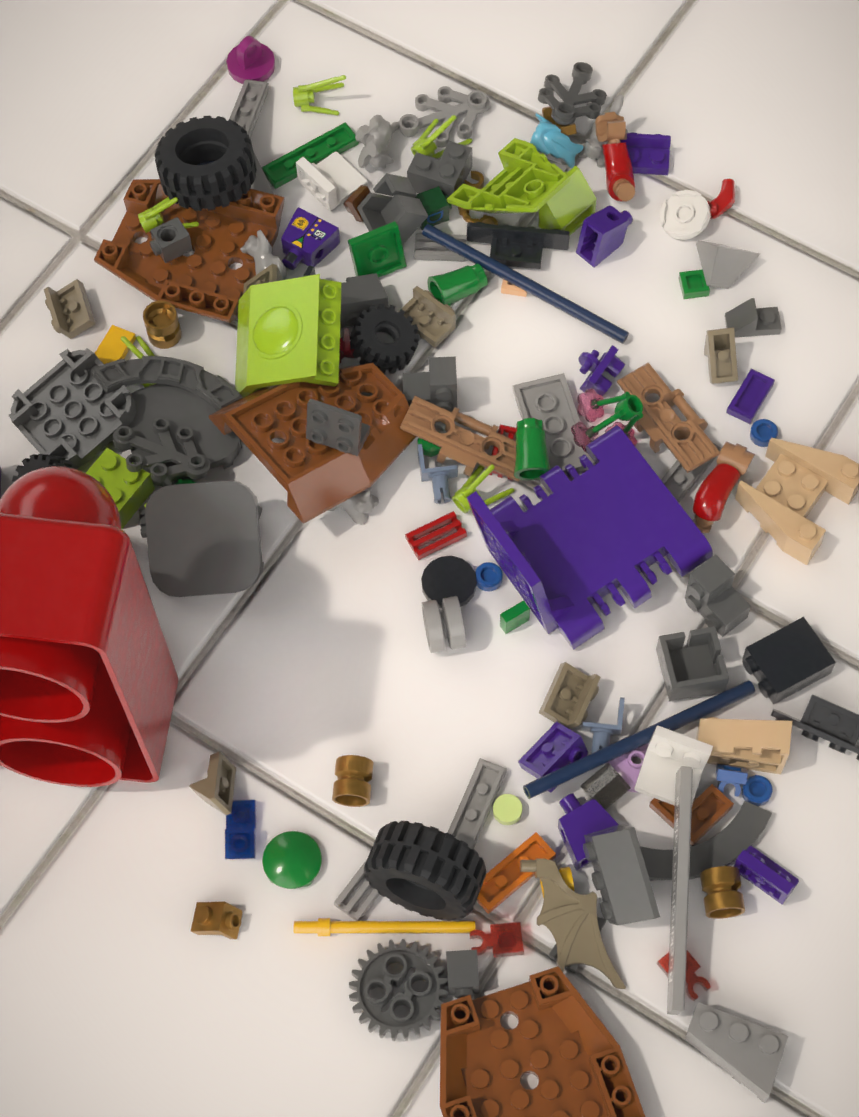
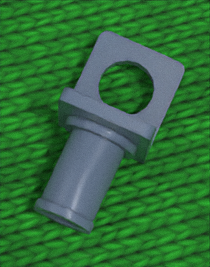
M418 444L417 453L421 482L432 481L434 503L441 504V493H443L444 503L450 502L448 478L458 477V465L425 469L422 444Z
M620 697L617 725L592 722L582 723L581 731L593 734L591 754L609 746L610 736L621 734L625 698Z

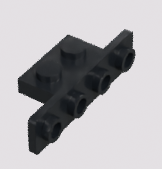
M483 222L467 223V241L491 243L490 257L509 267L541 269L543 248L569 249V231L540 229L531 226L518 227L508 224H485Z
M813 694L801 720L773 709L771 716L775 717V720L792 721L793 726L803 730L801 735L814 741H818L819 737L830 741V748L844 754L848 749L857 753L856 759L859 760V746L856 745L859 737V714Z

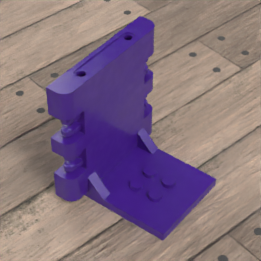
M618 425L586 445L587 453L596 465H593L588 457L583 454L579 459L581 465L587 471L579 475L571 464L564 467L572 481L568 479L558 465L540 476L541 483L550 495L547 496L540 485L533 488L534 493L541 501L534 506L528 496L525 494L520 496L519 499L527 510L525 512L522 511L512 496H509L491 509L487 507L477 491L466 497L490 554L546 632L550 634L558 628L573 650L605 629L600 616L592 606L594 603L604 616L611 613L610 608L602 598L610 594L614 602L622 606L625 604V601L617 590L619 587L635 609L652 597L649 586L640 575L641 572L652 585L658 582L655 573L649 568L654 563H657L661 571L666 575L673 572L664 556L668 558L681 577L713 556V550L708 540Z

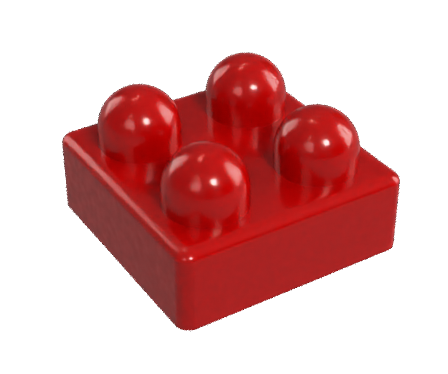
M63 466L44 467L31 471L10 485L0 499V765L32 779L75 787L106 786L118 780L144 783L156 782L159 780L178 686V675L131 540L121 529L119 511L111 494L95 478L80 470Z

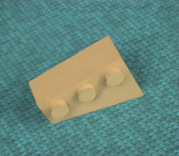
M708 717L700 719L696 740L713 746L707 761L708 764H723L744 767L748 770L781 774L790 753L792 721L739 720Z

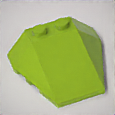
M514 138L498 152L504 169L482 189L463 184L447 198V201L463 209L485 213L537 212L570 181V178L556 164H551L546 155L540 154L532 143Z

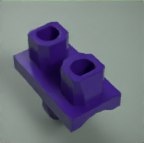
M612 345L599 360L597 359L599 356L597 350H593L591 354L588 352L581 353L578 358L582 366L580 372L582 374H586L588 370L591 372L579 388L580 390L587 393L591 389L600 396H603L609 390L612 382L604 377L602 373L605 370L615 378L624 368L625 363L615 355L619 349Z

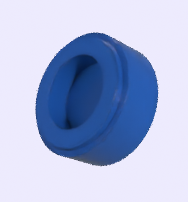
M760 419L754 422L750 431L751 441L760 447H768L769 440L771 438L776 439L778 435V428L775 423L767 419Z
M486 562L477 567L475 573L478 588L490 592L500 587L503 574L498 565Z
M760 775L750 776L747 778L746 785L742 787L744 800L756 806L766 804L772 795L770 781Z

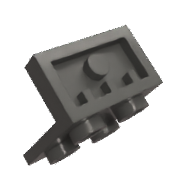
M310 399L307 403L306 439L358 456L370 433V425L362 423L361 415Z

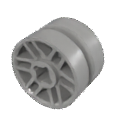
M458 597L443 598L442 612H440L436 600L422 602L423 620L430 653L445 651L446 638L451 649L466 647L465 630Z

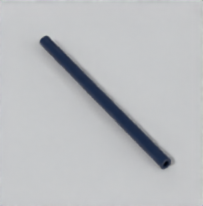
M430 224L424 227L423 236L475 264H480L482 268L614 340L622 344L626 341L629 332L436 227Z
M749 680L523 785L524 793L528 799L542 794L648 744L657 725L672 731L680 729L754 694V685Z

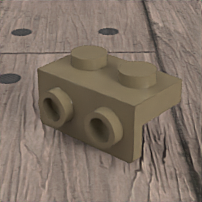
M76 279L57 292L50 287L44 289L46 296L45 304L50 310L53 319L51 324L57 333H62L72 339L96 324L84 284Z
M418 286L413 289V298L401 308L405 311L404 316L406 318L411 316L414 319L411 325L417 324L418 331L416 334H420L422 339L435 348L456 328V314L449 305H443L436 300L431 292L423 290Z
M567 662L560 664L539 710V714L554 723L557 721L569 729L582 725L588 716L587 707L599 691V686L597 685L601 677L597 674L588 676Z

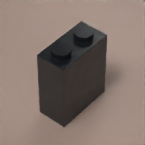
M804 617L747 646L742 658L745 670L750 675H754L759 682L760 692L765 698L769 697L773 705L832 673L836 663Z

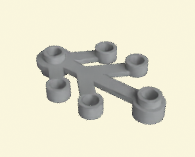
M443 86L438 89V100L431 99L425 94H420L415 98L417 110L426 111L432 109L438 112L421 118H417L412 114H406L399 120V129L404 136L413 137L418 133L419 129L429 126L434 119H438L439 122H446L452 115H455L457 119L458 115L467 112L464 121L457 126V136L460 139H468L472 135V125L477 115L488 110L490 101L487 95L480 90L472 91L469 95L453 91L450 87ZM453 100L461 104L454 106L447 103ZM456 119L434 140L436 146L441 148L447 146L449 133Z

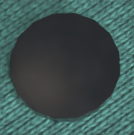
M443 556L431 561L424 569L421 578L422 592L427 601L436 600L441 609L442 599L453 596L458 597L460 607L466 605L474 597L477 586L476 573L472 566L462 558L455 556Z

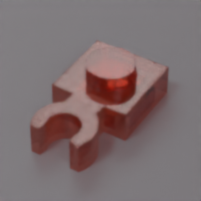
M520 922L490 925L491 933L489 934L481 930L469 932L470 939L478 938L482 941L481 946L471 948V950L477 949V956L484 954L487 949H492L493 958L524 955Z
M687 950L686 994L691 1000L695 1001L698 999V995L693 990L695 984L701 985L705 991H708L711 986L707 979L695 974L701 966ZM669 952L657 961V965L667 977Z

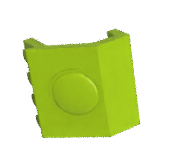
M320 274L251 285L239 299L235 372V389L243 398L263 387L287 383L308 382L333 387L339 383L342 282L320 279Z

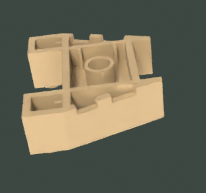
M771 438L765 457L774 461V464L756 489L740 481L735 500L747 513L750 512L760 522V527L766 533L769 532L783 552L807 565L821 546L826 530L806 519V517L825 491L849 505L859 491V464L844 455Z

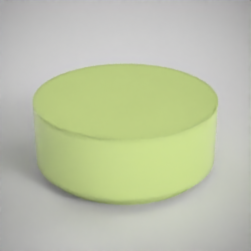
M512 794L499 796L493 804L494 818L503 825L515 824L522 816L521 801Z

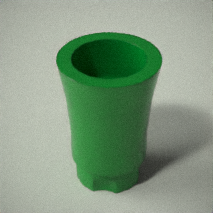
M480 264L467 265L448 273L430 276L427 280L429 292L443 305L447 304L449 306L469 295L477 293L481 288L487 286L488 283L484 269Z
M525 418L516 423L514 477L520 480H540V476L551 469L543 421L536 418Z

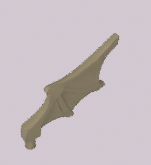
M545 858L520 860V872H535V878H540L542 882L544 901L540 915L537 917V925L543 924L552 933L557 946L558 957L556 963L562 972H564L565 966L585 964L601 971L611 981L613 987L625 989L626 986L616 972L601 938L597 919L596 893L592 891L589 894H578L570 889L561 877L555 861Z

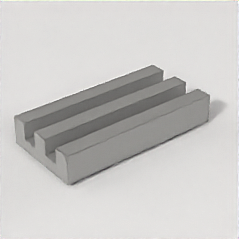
M416 233L414 260L465 261L464 257L453 251H446L449 249L423 236L422 233ZM448 234L466 244L467 235ZM420 249H432L435 251H424Z
M366 861L334 902L337 908L356 921L361 920L380 895L377 889H373L357 912L353 911L352 909L370 887L369 881L365 880L347 905L344 904L365 876L364 865Z

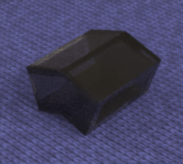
M609 763L605 764L580 785L585 795L590 800L595 799L605 810L630 789V786Z

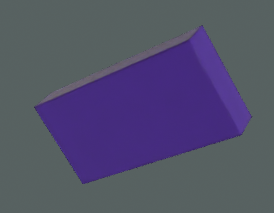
M750 369L729 404L726 413L751 424L773 387L775 379Z

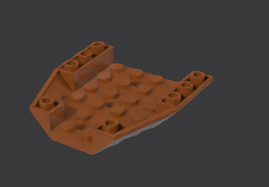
M133 179L123 199L126 213L112 241L103 239L94 262L154 301L164 300L170 302L175 308L229 323L238 319L239 299L244 292V283L256 275L254 258L248 253H242L240 248L244 246L249 236L254 235L257 237V231L259 230L263 232L273 248L279 232L284 197L250 188L246 194H242L241 199L237 202L232 201L229 206L224 208L222 206L216 207V210L208 211V209H202V211H195L192 207H189V209L183 208L179 203L171 205L161 212L164 223L178 217L181 223L198 222L199 226L186 229L190 235L192 250L195 253L188 257L182 255L165 263L160 255L156 256L153 253L149 243L152 241L151 232L146 233L144 231L138 214L154 207L168 196L165 195L162 189L160 179ZM140 237L147 238L146 242L141 244L135 243V240ZM233 263L242 264V267L236 270L229 268Z
M374 363L339 368V383L335 387L308 382L268 386L209 415V419L223 435L233 431L288 492L287 506L303 524L370 488L417 437L400 429L409 409L405 395ZM366 392V393H372L373 395H372V396H363V395L360 394V393ZM310 399L361 415L362 423L370 425V433L358 456L306 439L307 403ZM278 438L284 439L285 441L282 443H275L272 441V439Z
M558 966L530 975L529 982L474 1000H472L471 995L441 1004L440 1109L443 1117H645L620 1045ZM506 1014H512L518 1019V1025L512 1030H507L502 1027L500 1023L501 1018ZM524 1074H534L538 1079V1086L532 1090L522 1087L520 1079Z

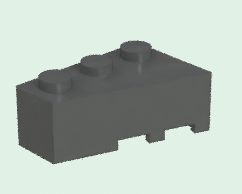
M376 273L348 277L346 282L341 283L340 329L354 326L363 310L367 311L372 305L376 309L379 304H385V308H389L388 296Z

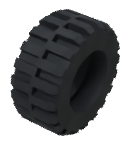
M203 116V118L199 119L197 117L190 118L185 123L182 121L176 125V128H170L165 133V137L162 136L155 149V163L165 195L170 200L177 197L178 202L175 204L179 203L181 207L186 209L192 207L195 211H202V209L211 211L216 210L215 208L222 206V208L229 206L230 202H237L241 199L243 193L246 194L250 190L256 178L257 167L250 136L242 126L230 119L226 121L224 117L217 116L212 118L211 116ZM214 161V162L209 163V164L198 165V164L203 163V162Z
M393 821L383 826L378 832L364 865L366 880L369 881V885L373 889H377L381 896L387 897L392 903L399 904L411 912L415 911L426 917L431 916L435 919H447L448 921L463 919L472 912L487 871L482 857H479L478 852L469 848L468 844L464 841H459L454 838L455 836L441 832L438 828L427 827L418 822L409 823V821H400L399 823Z

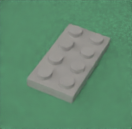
M564 373L513 385V394L522 420L525 418H536L543 421V430H545L547 453L551 468L558 465L565 475H568L564 467L568 464L574 466L577 472L585 471L586 469L583 468L579 459L583 454L595 465V462L587 453L586 445L588 442Z

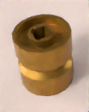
M164 300L151 302L146 306L143 311V320L150 343L160 349H168L175 346L181 339L182 333L175 307L170 302Z
M344 755L336 759L335 775L338 777V780L333 785L332 801L349 807H362L370 803L371 785L368 782L372 780L373 761L371 759L358 755Z
M719 866L706 869L700 873L702 891L708 894L704 897L705 913L708 918H730L745 912L743 894L737 891L741 888L740 873L737 867Z

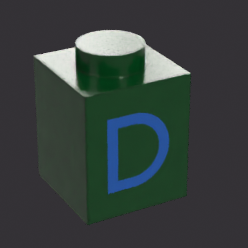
M439 186L417 194L415 198L420 199L428 214L427 219L419 226L421 230L427 224L435 226L449 221V209H452V205L447 201L448 195H443Z

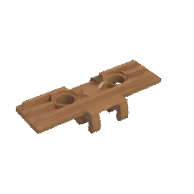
M649 363L617 381V384L624 393L629 392L630 395H635L642 401V413L644 416L635 423L634 427L638 432L643 430L647 432L650 436L649 445L654 453L660 451L659 446L664 442L687 473L720 454L719 450L703 432L708 426L705 419L699 418L683 398L684 393L680 389L671 391ZM651 393H656L660 397L654 403L645 400ZM676 405L687 421H681L671 407Z
M414 396L400 429L441 447L436 462L444 464L446 457L466 465L463 474L471 476L476 463L486 468L493 464L495 466L493 471L519 482L520 479L514 477L516 441L497 433L498 426L493 425L492 427L459 412V409L456 407L450 412ZM442 422L445 424L446 433L437 432L434 427L435 423ZM455 422H457V423H459V424H461V425H463V426H466V427H468V428H470V429H472V430H474V431H477V432H479V433H481V434H483V435H486V436H488V437L484 438V437L479 436V435H477V434H475V433H473V432H471V431H469V430H466V429H464V428H462V427H459V426L455 425ZM491 445L497 447L499 453L491 456L485 450H489Z

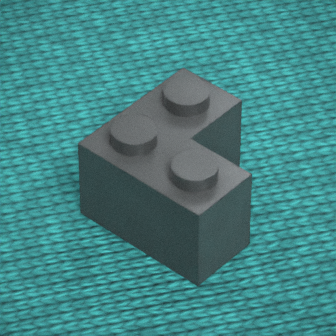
M449 141L440 160L416 152L407 170V178H409L416 193H421L438 186L443 195L447 194L449 197L464 184V180L467 179L472 169V147Z
M456 356L430 357L429 372L402 373L403 394L409 407L414 396H417L450 412L453 411L454 407L457 408Z
M715 554L690 573L685 599L691 610L694 612L698 611L705 618V623L708 627L715 626L716 631L724 637L748 618L751 605L732 587L735 573Z

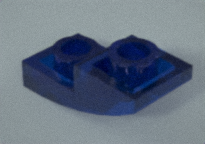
M233 800L232 812L226 815L225 859H255L256 800Z

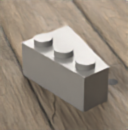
M698 1002L685 1040L713 1063L718 1064L733 1076L732 1078L738 1083H742L755 1093L762 1102H766L770 1096L788 1036Z

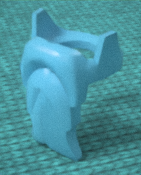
M535 113L540 123L536 127L530 143L536 146L538 152L546 155L550 154L555 158H561L568 167L573 168L575 156L583 150L584 146L570 141L568 136L561 133V129Z

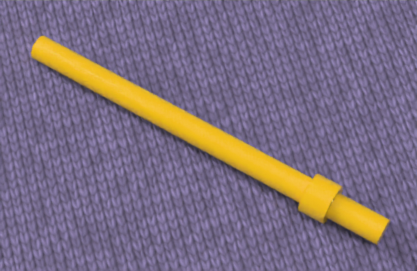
M318 918V921H294V933H318V936H330V933H475V921H331L330 918Z

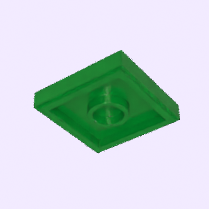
M395 221L348 240L356 276L376 273L379 278L407 266L399 226Z

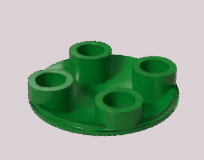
M288 831L277 835L268 843L263 853L262 864L264 872L271 883L286 889L307 887L313 883L321 868L322 855L318 844L312 837L302 832Z

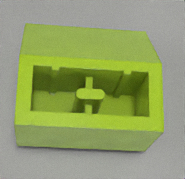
M574 166L568 172H564L569 176L570 181L539 209L538 226L541 229H561L569 231L571 235L583 225L585 218L595 213L597 198L577 166Z

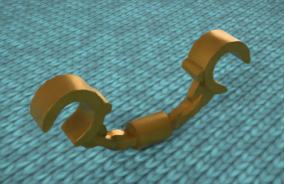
M471 171V179L479 181L478 183L472 184L464 180V184L478 189L484 187V176L478 171ZM458 207L460 215L466 222H483L485 224L498 225L497 219L493 216L484 214L480 219H472L469 215V210Z

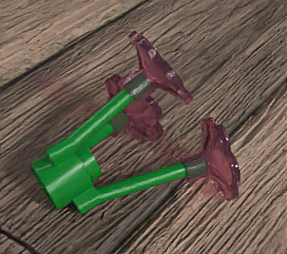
M592 388L578 395L577 401L579 405L577 411L580 416L585 417L587 422H594L597 418H601L604 415V405L617 403L615 414L597 426L587 428L583 422H578L571 427L574 442L577 446L582 447L584 452L587 453L586 445L594 440V437L599 434L600 430L617 419L629 422L627 425L615 422L612 426L607 427L605 433L618 425L634 446H636L637 440L634 437L632 427L644 416L642 413V401L637 396L625 392L620 396L603 399Z

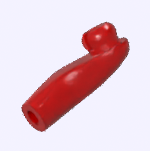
M724 179L719 195L711 202L707 201L710 206V219L719 217L733 206L735 202V181L733 179Z

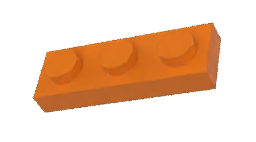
M535 832L486 874L476 901L489 914L535 875V872H520V860H535L536 858L553 860L556 857V853Z

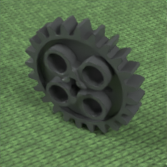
M391 939L389 940L388 949H384L378 943V953L374 954L368 949L366 952L369 960L358 959V964L362 970H352V976L358 979V981L349 982V988L357 991L349 995L350 1001L358 1002L352 1007L353 1013L363 1012L359 1017V1023L363 1024L370 1021L368 1031L371 1033L378 1027L381 1039L387 1032H391L392 1041L396 1040L398 1033H402L405 1041H408L410 1031H413L417 1037H420L419 1027L423 1026L430 1031L431 1024L429 1019L440 1020V1015L436 1009L441 1010V1004L444 1002L439 999L448 998V991L440 989L448 985L447 978H439L445 972L444 967L435 968L438 957L433 956L428 959L429 948L427 947L418 952L417 942H414L411 948H406L405 939H402L400 946L395 947ZM392 963H400L404 967L402 972L396 975L389 973L387 968ZM415 968L416 971L404 983L405 993L398 992L394 996L388 1010L382 1012L381 1009L394 995L393 986L399 988L406 979L409 970ZM423 980L429 986L423 992H416L412 989L413 983ZM376 987L386 991L385 995L378 1000H374L369 996L370 991ZM399 1005H406L411 1011L406 1017L400 1018L393 1013L395 1008Z

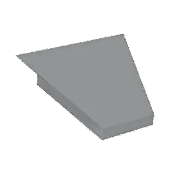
M698 240L696 243L706 284L711 287L729 289L760 255L759 253Z

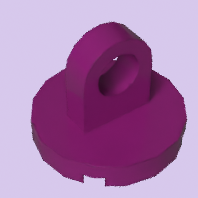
M253 36L245 37L239 45L234 47L229 52L226 61L229 75L241 84L245 80L264 82L269 79L275 69L273 52L268 46L260 43Z

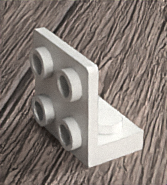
M338 152L332 153L317 165L310 163L304 157L296 162L298 181L329 211L347 200L360 185H367V179Z
M657 725L648 744L634 790L675 806L676 773L681 766L692 767L693 805L702 771L711 755L713 746Z

